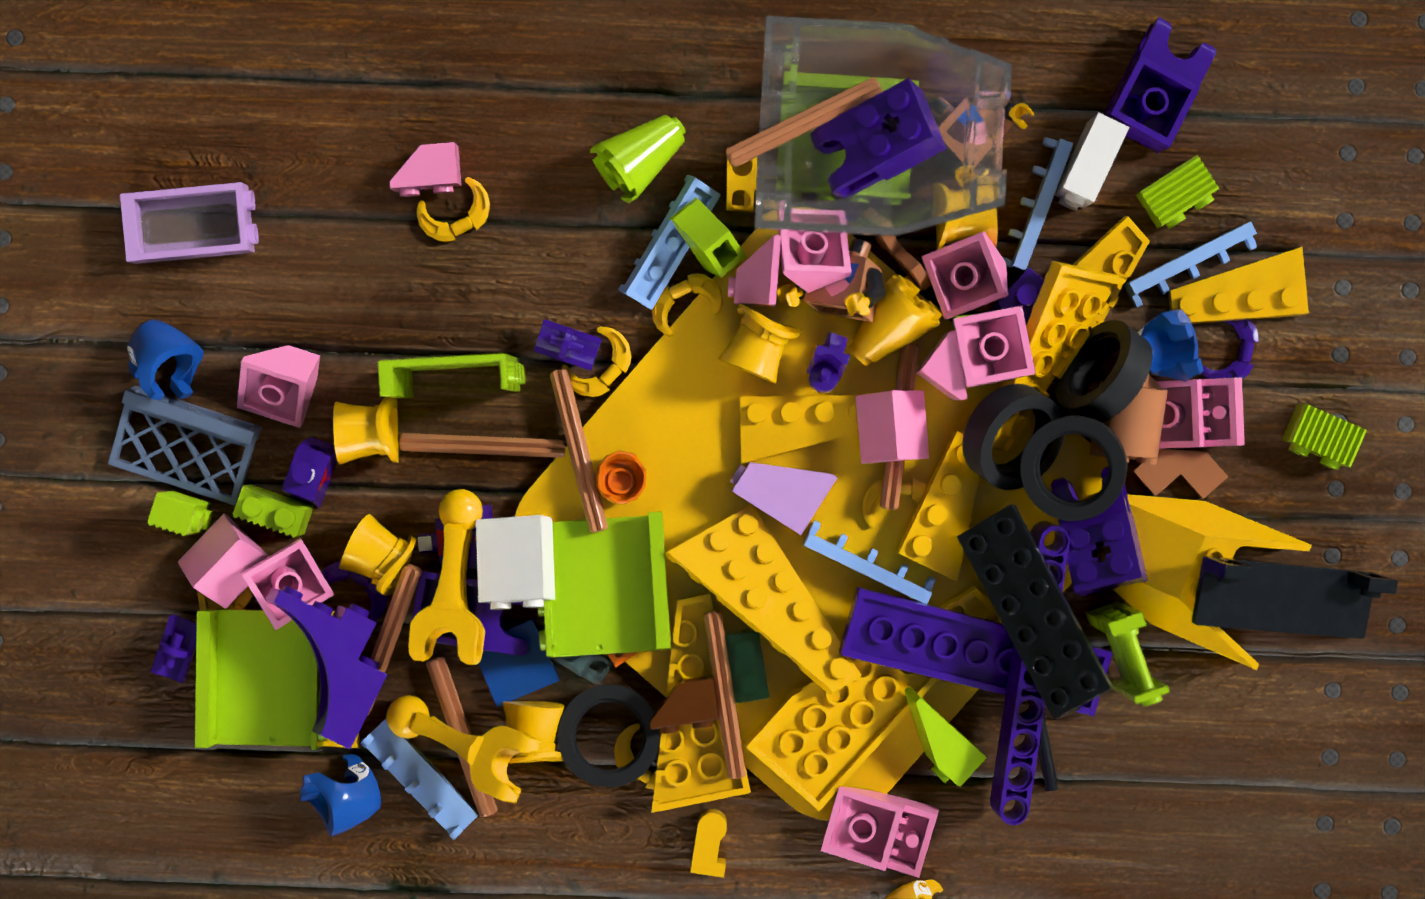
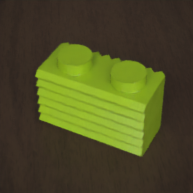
M1196 155L1137 193L1136 197L1157 228L1166 224L1168 229L1186 219L1183 212L1192 206L1198 211L1215 199L1211 194L1217 191L1219 186L1215 183L1200 157Z
M1298 403L1287 425L1282 441L1290 444L1288 450L1304 457H1308L1309 453L1321 457L1320 464L1338 471L1340 466L1351 468L1367 430L1309 404Z
M250 484L243 485L233 516L234 518H240L241 521L247 520L248 523L253 522L254 525L259 524L260 527L266 526L267 529L272 528L273 532L279 531L280 534L285 533L286 536L291 535L292 538L305 534L314 506Z
M175 491L157 492L148 524L149 526L155 525L156 528H162L163 530L168 529L169 532L175 531L176 534L181 533L182 536L200 533L203 530H208L213 517V511L209 510L211 502Z

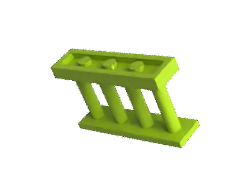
M1117 601L1085 612L1089 624L1106 633L1121 678L1110 681L1112 688L1134 703H1141L1142 706H1149L1162 701L1161 695L1170 692L1168 685L1150 676L1136 637L1139 634L1137 628L1146 626L1142 612Z

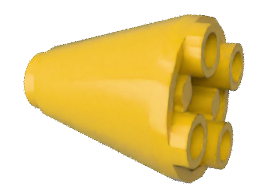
M893 275L885 284L886 295L876 304L873 322L863 321L852 338L853 343L849 345V349L866 366L872 361L877 362L922 337L940 324L939 318L943 316L941 310L932 301L929 300L926 303L917 294L920 288L908 276L903 278L901 275Z

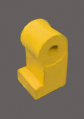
M757 157L737 167H733L727 159L726 211L753 212Z
M708 809L698 819L690 873L724 878L726 859L718 858L720 840L727 831V819L720 810Z

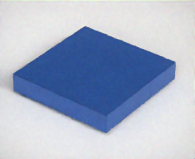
M534 618L505 630L508 635L527 641L529 647L526 655L517 656L483 650L481 661L478 664L497 707L503 705V701H513L560 680L551 658L547 657L546 650H540L539 630Z

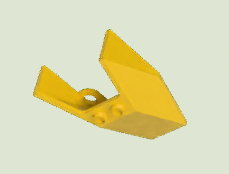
M1127 494L1148 581L1113 590L1132 608L1141 611L1144 619L1150 624L1257 670L1259 663L1220 627L1201 626L1192 623L1203 556L1233 559L1236 550L1242 546L1309 551L1312 545L1207 501ZM1104 546L1101 547L1097 557L1102 559V562L1106 561V554L1111 553V549H1107Z

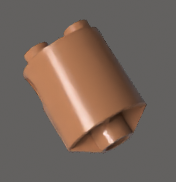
M1149 374L1132 402L1115 417L1102 423L1109 427L1119 438L1124 448L1127 462H1129V459H1133L1139 463L1157 465L1168 390L1163 389ZM1091 439L1089 454L1106 457L1103 449Z

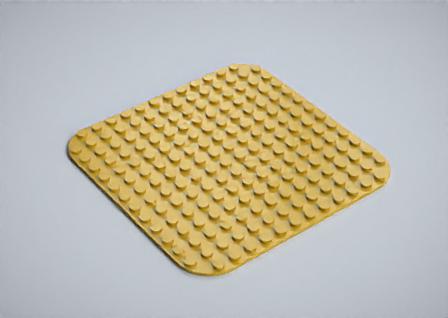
M777 217L762 224L741 245L742 250L747 256L722 278L716 275L713 277V280L722 292L723 303L720 313L715 315L712 312V302L709 297L699 294L670 327L674 333L673 336L669 337L664 334L583 426L595 475L597 467L607 455L617 451H625L637 455V458L646 469L645 489L638 499L627 504L611 503L599 492L605 517L648 516V512H662L665 555L673 548L751 504L732 492L735 484L730 482L741 464L740 396L865 395L895 390L900 349L877 362L872 361L866 366L849 349V345L853 343L852 338L863 320L819 314L805 303L803 299H799L800 303L797 307H790L787 301L784 303L779 302L777 293L774 308L749 307L774 322L801 330L799 337L789 338L787 344L783 347L776 384L718 359L741 327L740 322L742 320L737 312L738 306L734 305V298L728 297L729 277H736L737 268L772 236L779 235ZM846 230L848 248H850L852 239L856 238ZM780 251L777 287L787 282L796 284L783 274ZM871 251L869 252L867 258L882 270L884 285L893 275L898 276ZM917 293L926 303L928 302L923 296ZM944 316L939 318L940 324L934 330L911 342L919 345L917 369L942 335L953 331L952 322L949 319L945 320ZM828 332H832L848 338L844 353L850 355V358L836 387L830 392L820 393L810 386L809 374L806 372L817 345L823 346ZM916 374L914 390H924L929 459L905 460L902 482L912 483L913 479L928 485L952 432L958 431L964 434L966 424L975 408L986 396L1002 387L1003 382L966 387L967 399L953 401ZM1033 411L1028 417L1030 419L1029 427L1008 458L992 456L995 464L1007 463L1025 449L1035 427ZM859 433L751 461L753 463L831 473L837 477V480L801 535L756 506L754 508L840 642L842 641L856 587L916 602L919 601L804 546L803 542L814 520L821 523L818 532L815 534L816 536L836 545L840 535L844 534L848 538L842 549L865 560L873 548L878 551L873 564L894 574H897L899 567L904 563L909 566L904 579L920 587H924L929 576L935 578L936 581L931 590L932 595L927 603L928 605L938 607L972 586L976 587L989 599L965 551L957 582L895 552L918 506V503L911 499V495H900L899 507L896 510L883 509L880 507L879 502L874 511L875 527L871 528L868 526L862 514V501L869 487L877 480L883 479L885 462L861 464ZM1067 434L1064 435L1061 449L1055 461L1041 477L1051 493V482L1054 479L1065 478L1073 485L1078 500L1083 501L1093 497L1102 489L1101 472L1105 467H1108V460L1106 457L1090 455L1091 443L1082 435ZM568 446L565 448L564 457H556L525 493L518 505L515 517L543 515L551 517L552 522L586 520ZM749 462L743 463L741 465L747 467ZM982 477L979 478L969 529L1012 504L1017 507L1029 531L1040 521H1048L1059 526L1057 518L1046 514L1032 502L1024 487L1016 490H1003L993 486ZM1054 531L1049 532L1045 536V546L1053 543L1055 539ZM665 556L669 621L672 628L670 631L671 649L677 600L711 593L714 611L719 610L722 612L746 768L795 810L811 818L829 821L837 792L818 811L744 745L747 739L789 693L812 679L801 671L799 665L785 653L781 654L772 646L773 643L760 632L756 633L716 599V595L702 583L698 584L689 576V572L677 562L673 563ZM1068 562L1062 593L1072 583ZM998 614L992 620L1002 623ZM671 650L638 652L625 661L666 697ZM938 679L922 698L950 722L979 688ZM911 710L843 784L844 787L887 794L922 755L924 749Z

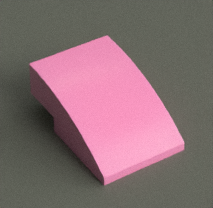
M1242 378L1192 379L1185 382L1181 380L1156 381L1163 389L1168 390L1159 449L1245 445Z
M844 786L839 787L821 851L883 871L889 868L919 878L940 808L880 792Z

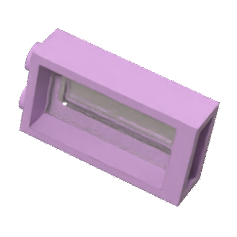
M242 182L120 194L127 262L140 264L255 253L254 244L259 242L258 228L256 224H252L251 211L255 210L256 206L253 190H249L248 185Z

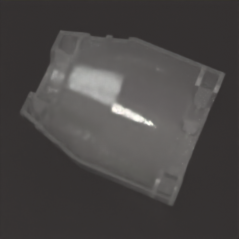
M766 16L759 133L872 77L879 81L882 92L909 78L923 90L947 149L887 181L883 179L850 197L840 198L832 194L828 179L829 175L843 164L846 157L845 149L832 154L818 151L814 148L811 141L813 130H810L758 156L754 229L895 237L1005 206L1007 170H1002L1004 112L1005 106L1010 101L1012 64L972 48L968 50L948 42V39L941 36L935 37L918 30L917 27L908 23Z

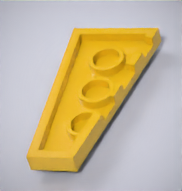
M1300 247L1170 290L1168 292L1170 310H1183L1192 324L1307 315L1309 309L1303 248Z
M858 395L740 396L741 464L858 433L855 397Z
M958 431L952 432L895 551L955 582L958 581L964 549L957 536L969 530L980 478L978 474L969 468L965 461L962 446L964 434Z

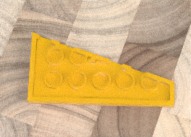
M1052 261L1026 325L1035 374L1004 381L1002 387L1009 384H1025L1049 397L1050 394L1046 390L1055 377L1061 379L1089 337L1088 327L1097 314L1104 315L1110 306L1106 303V300L1114 288L1119 290L1122 288L1126 279L1111 273ZM1032 410L1019 411L1002 425L993 443L992 456L1008 458L1029 427L1030 419L1028 417Z
M752 504L666 553L665 556L673 563L677 562L689 572V576L698 584L702 583L716 595V599L756 633L760 632L772 642V646L781 654L785 653L799 665L801 671L830 695L862 676L850 657L839 654L840 640Z
M711 593L677 600L666 697L678 680L713 675L704 614L714 611ZM712 720L713 726L694 729L692 724L678 725L679 731L661 734L651 813L751 793L746 765V775L744 777L729 779L727 775L719 720Z

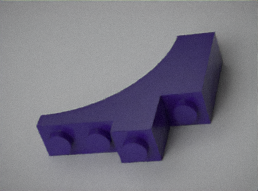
M286 585L283 590L271 588L266 601L277 606L297 624L308 640L316 658L320 677V703L312 732L351 749L387 677V674L378 670L380 663L363 655L358 660L376 622L367 618L369 614L367 610L352 603L349 608L337 606L332 616L331 614L334 609L318 601H314L313 605L302 601L301 599L304 594Z

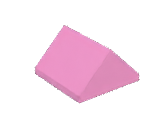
M795 212L777 213L778 233L781 235L782 269L785 276L810 293L851 275L844 215Z
M985 232L978 233L943 249L921 256L945 320L1008 296L1006 262Z
M1022 306L953 319L966 387L994 384L1035 374Z
M949 331L942 335L916 370V374L953 401L967 399L956 332Z
M892 390L855 396L861 464L929 459L924 390Z
M224 513L182 556L178 564L194 589L226 609L248 587L241 573L266 559L269 555Z
M301 538L241 573L275 630L292 621V619L277 606L266 601L271 588L283 590L286 585L304 594L301 600L310 605H313L314 601L322 603L335 595Z

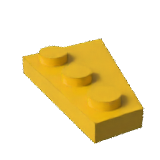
M1124 216L1073 265L1115 274L1127 280L1128 277H1131L1150 240L1129 216ZM1114 288L1106 300V303L1110 306L1103 316L1100 314L1096 315L1089 326L1090 329L1103 323L1110 309L1116 304L1121 289Z

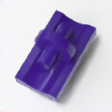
M544 319L533 351L592 371L602 338Z
M828 332L823 346L817 345L806 372L809 374V384L815 391L827 393L832 391L839 383L850 358V355L844 353L848 338Z
M174 614L169 616L151 673L171 678L180 683L185 682L196 651L197 622Z

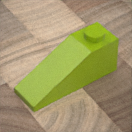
M908 686L904 692L925 755L934 764L931 770L943 782L946 783L951 779L957 786L961 787L987 757Z

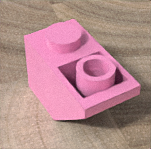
M450 142L420 145L391 179L390 189L394 192H399L400 197L419 196L420 190L433 189V194L453 193V187L462 186L457 144Z

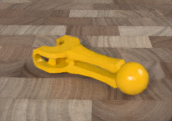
M453 490L443 497L439 505V517L444 525L442 570L432 604L418 612L410 624L409 654L414 661L428 660L433 655L437 639L442 634L452 632L457 638L458 656L462 662L467 665H477L482 658L485 628L480 619L469 611L466 593V572L469 548L473 537L472 529L476 527V520L482 518L483 508L479 498L469 490Z
M411 695L395 699L390 704L386 714L387 725L396 736L409 739L422 735L444 744L469 763L471 780L477 790L516 804L521 789L508 779V762L519 753L537 756L542 744L540 740L504 725L494 727L482 736L465 734L446 725L435 716L430 717L426 704L420 698Z

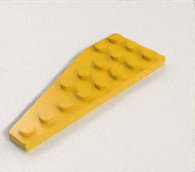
M974 586L938 606L988 620H993L997 615L992 602ZM851 658L862 675L860 678L832 695L827 693L813 680L789 693L747 739L744 745L820 811L838 791L839 787L843 786L909 713L910 707L904 690L909 686L919 696L923 697L937 682V678Z

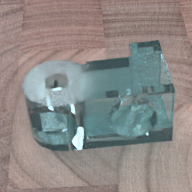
M605 654L552 658L580 677L583 676L596 685H601L614 665Z

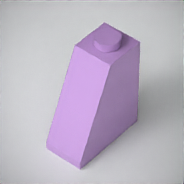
M749 462L747 467L740 464L730 482L735 484L732 492L801 535L837 480V477L831 473Z

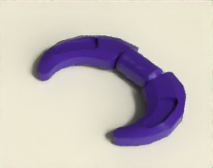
M1250 319L1224 321L1235 329L1238 339L1243 340L1240 344L1238 361H1233L1231 365L1223 370H1211L1203 366L1204 371L1201 374L1206 379H1244L1254 366L1249 363L1251 362L1254 343H1259L1258 331Z
M341 561L325 567L321 573L329 585L335 581L347 580L349 577L354 582L367 587L366 592L371 600V610L367 618L375 622L382 616L386 610L388 595L384 596L376 590V585L371 583V578L339 569Z

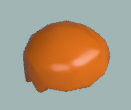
M625 451L614 452L607 455L597 467L595 475L597 488L603 497L611 503L627 504L638 499L646 486V469L637 458V455Z

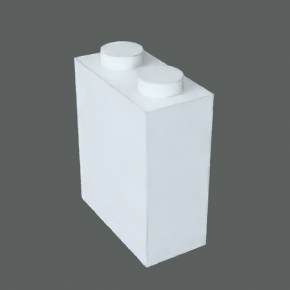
M1099 112L1087 122L1054 194L1060 198L1059 203L1077 211L1078 207L1084 209L1095 202L1130 127Z
M543 515L476 520L478 602L490 604L491 610L511 609V603L523 602L524 608L544 607V600H555L552 518Z

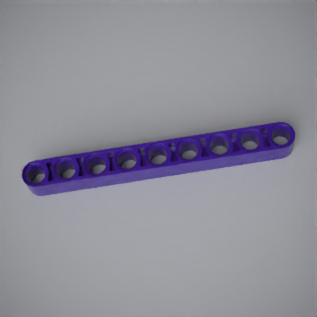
M1040 521L1032 527L1030 533L1047 565H1049L1061 591H1063L1070 538L1068 533L1056 524ZM1054 531L1055 539L1053 543L1045 546V536L1049 532ZM1014 644L990 795L992 810L1009 825H1018L1024 822L1029 813L1045 703L1032 678L1024 680V673L1027 669ZM1025 700H1030L1029 708L1025 712L1019 713L1020 704ZM1025 733L1024 741L1020 745L1014 746V740L1017 735ZM1020 766L1019 774L1009 779L1010 771ZM1010 800H1015L1014 807L1004 812L1005 804Z

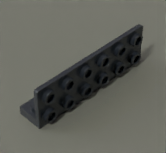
M1014 504L1006 506L957 536L1053 720L1071 715L1080 710V706L1112 689L1108 676Z
M1203 556L1192 623L1201 626L1363 639L1366 634L1372 597L1381 598V593L1396 594L1398 580L1367 571Z

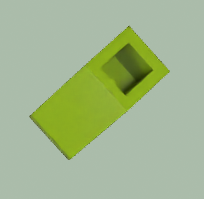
M698 198L692 199L670 218L704 270L722 278L747 257L728 228Z

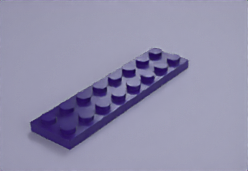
M856 587L839 654L1006 695L1013 642L1003 623ZM1091 645L1107 674L1113 652L1109 649ZM1027 670L1024 673V680L1031 678ZM1100 696L1080 706V710L1076 712L1094 716Z

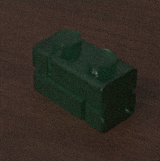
M752 628L725 632L735 702L742 703L769 698L759 632L756 633Z

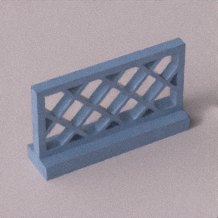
M136 385L125 390L122 399L124 407L108 464L236 506L241 488L244 485L256 441L259 440L262 427L166 395L161 400L150 399ZM132 410L144 414L150 427L136 434L129 422ZM154 418L160 419L162 421L156 423ZM166 422L175 424L182 436L170 444L166 442L159 429V426ZM185 428H188V429H191V430H194V431L188 434V432H187V430H186ZM153 430L162 448L147 454L138 437ZM126 431L130 436L127 439H125ZM199 432L208 435L214 448L202 454H199L190 438ZM218 439L224 440L226 442L220 444ZM130 441L134 443L141 456V459L133 463L119 458L122 446ZM185 441L194 458L179 465L170 447ZM230 443L245 447L242 460L231 465L223 450V447ZM162 451L165 452L173 469L165 473L157 471L150 460L151 457ZM217 451L225 469L211 475L202 458ZM144 461L146 467L138 464ZM195 461L205 477L204 480L198 483L188 481L182 468ZM240 466L238 474H236L234 468ZM176 472L178 477L172 476L170 474ZM228 472L234 482L232 495L221 492L214 478ZM208 483L210 488L203 486V484Z

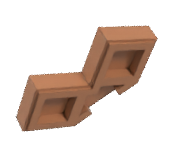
M872 211L862 218V222L875 241L897 262V266L902 272L911 278L921 290L925 291L931 286L930 278L922 265L901 246L890 228Z
M1159 449L1157 465L1140 463L1132 470L1153 496H1157L1180 475L1201 499H1204L1228 478L1227 474L1212 457L1204 451Z

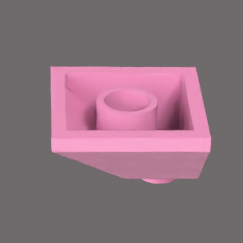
M781 235L772 236L737 268L736 277H729L728 297L734 298V305L739 306V304H743L749 307L762 308L775 307Z
M287 345L244 356L241 361L237 408L301 428L317 381L320 355Z

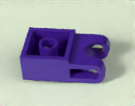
M1158 17L1147 28L1103 115L1130 127L1126 136L1156 153H1160L1171 146L1216 54L1215 47L1203 43L1201 46L1193 49L1187 59L1176 58L1168 47L1172 26L1161 17ZM1147 99L1151 101L1150 104H1149V107H1150L1151 109H1153V110H1150V109L1147 107V105H1146V100H1147Z
M909 78L819 126L811 133V141L814 148L822 153L832 154L845 149L846 157L843 164L831 173L828 179L832 194L840 198L850 197L883 179L887 181L947 149L923 90Z
M1109 466L1105 467L1101 472L1102 488L1108 477ZM1058 478L1051 482L1052 493L1055 496L1067 501H1079L1074 492L1073 485L1068 480ZM1125 483L1118 498L1103 513L1081 521L1058 519L1059 526L1068 533L1070 538L1067 562L1074 593L1084 596L1148 581ZM1104 546L1107 549H1111V553L1106 554V561L1102 562V559L1097 557V553Z
M422 571L418 581L412 620L418 612L432 604L438 587L440 573ZM466 578L469 611L480 619L485 628L483 650L517 656L526 655L529 647L527 641L508 635L502 626V616L505 609L491 610L490 604L478 602V580ZM513 602L511 603V605H523V602ZM452 632L442 634L436 641V643L458 646L457 638Z

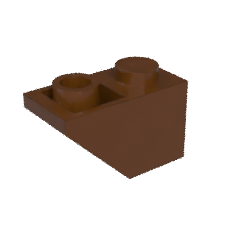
M713 675L678 680L650 718L651 729H658L660 734L679 731L678 725L692 724L694 729L713 726L712 720H719Z

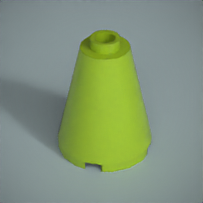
M663 115L597 143L590 149V153L597 154V157L592 160L608 186L613 191L619 187L625 193L620 198L627 203H631L640 196L685 142L683 134L686 131L676 117L670 118L667 115Z

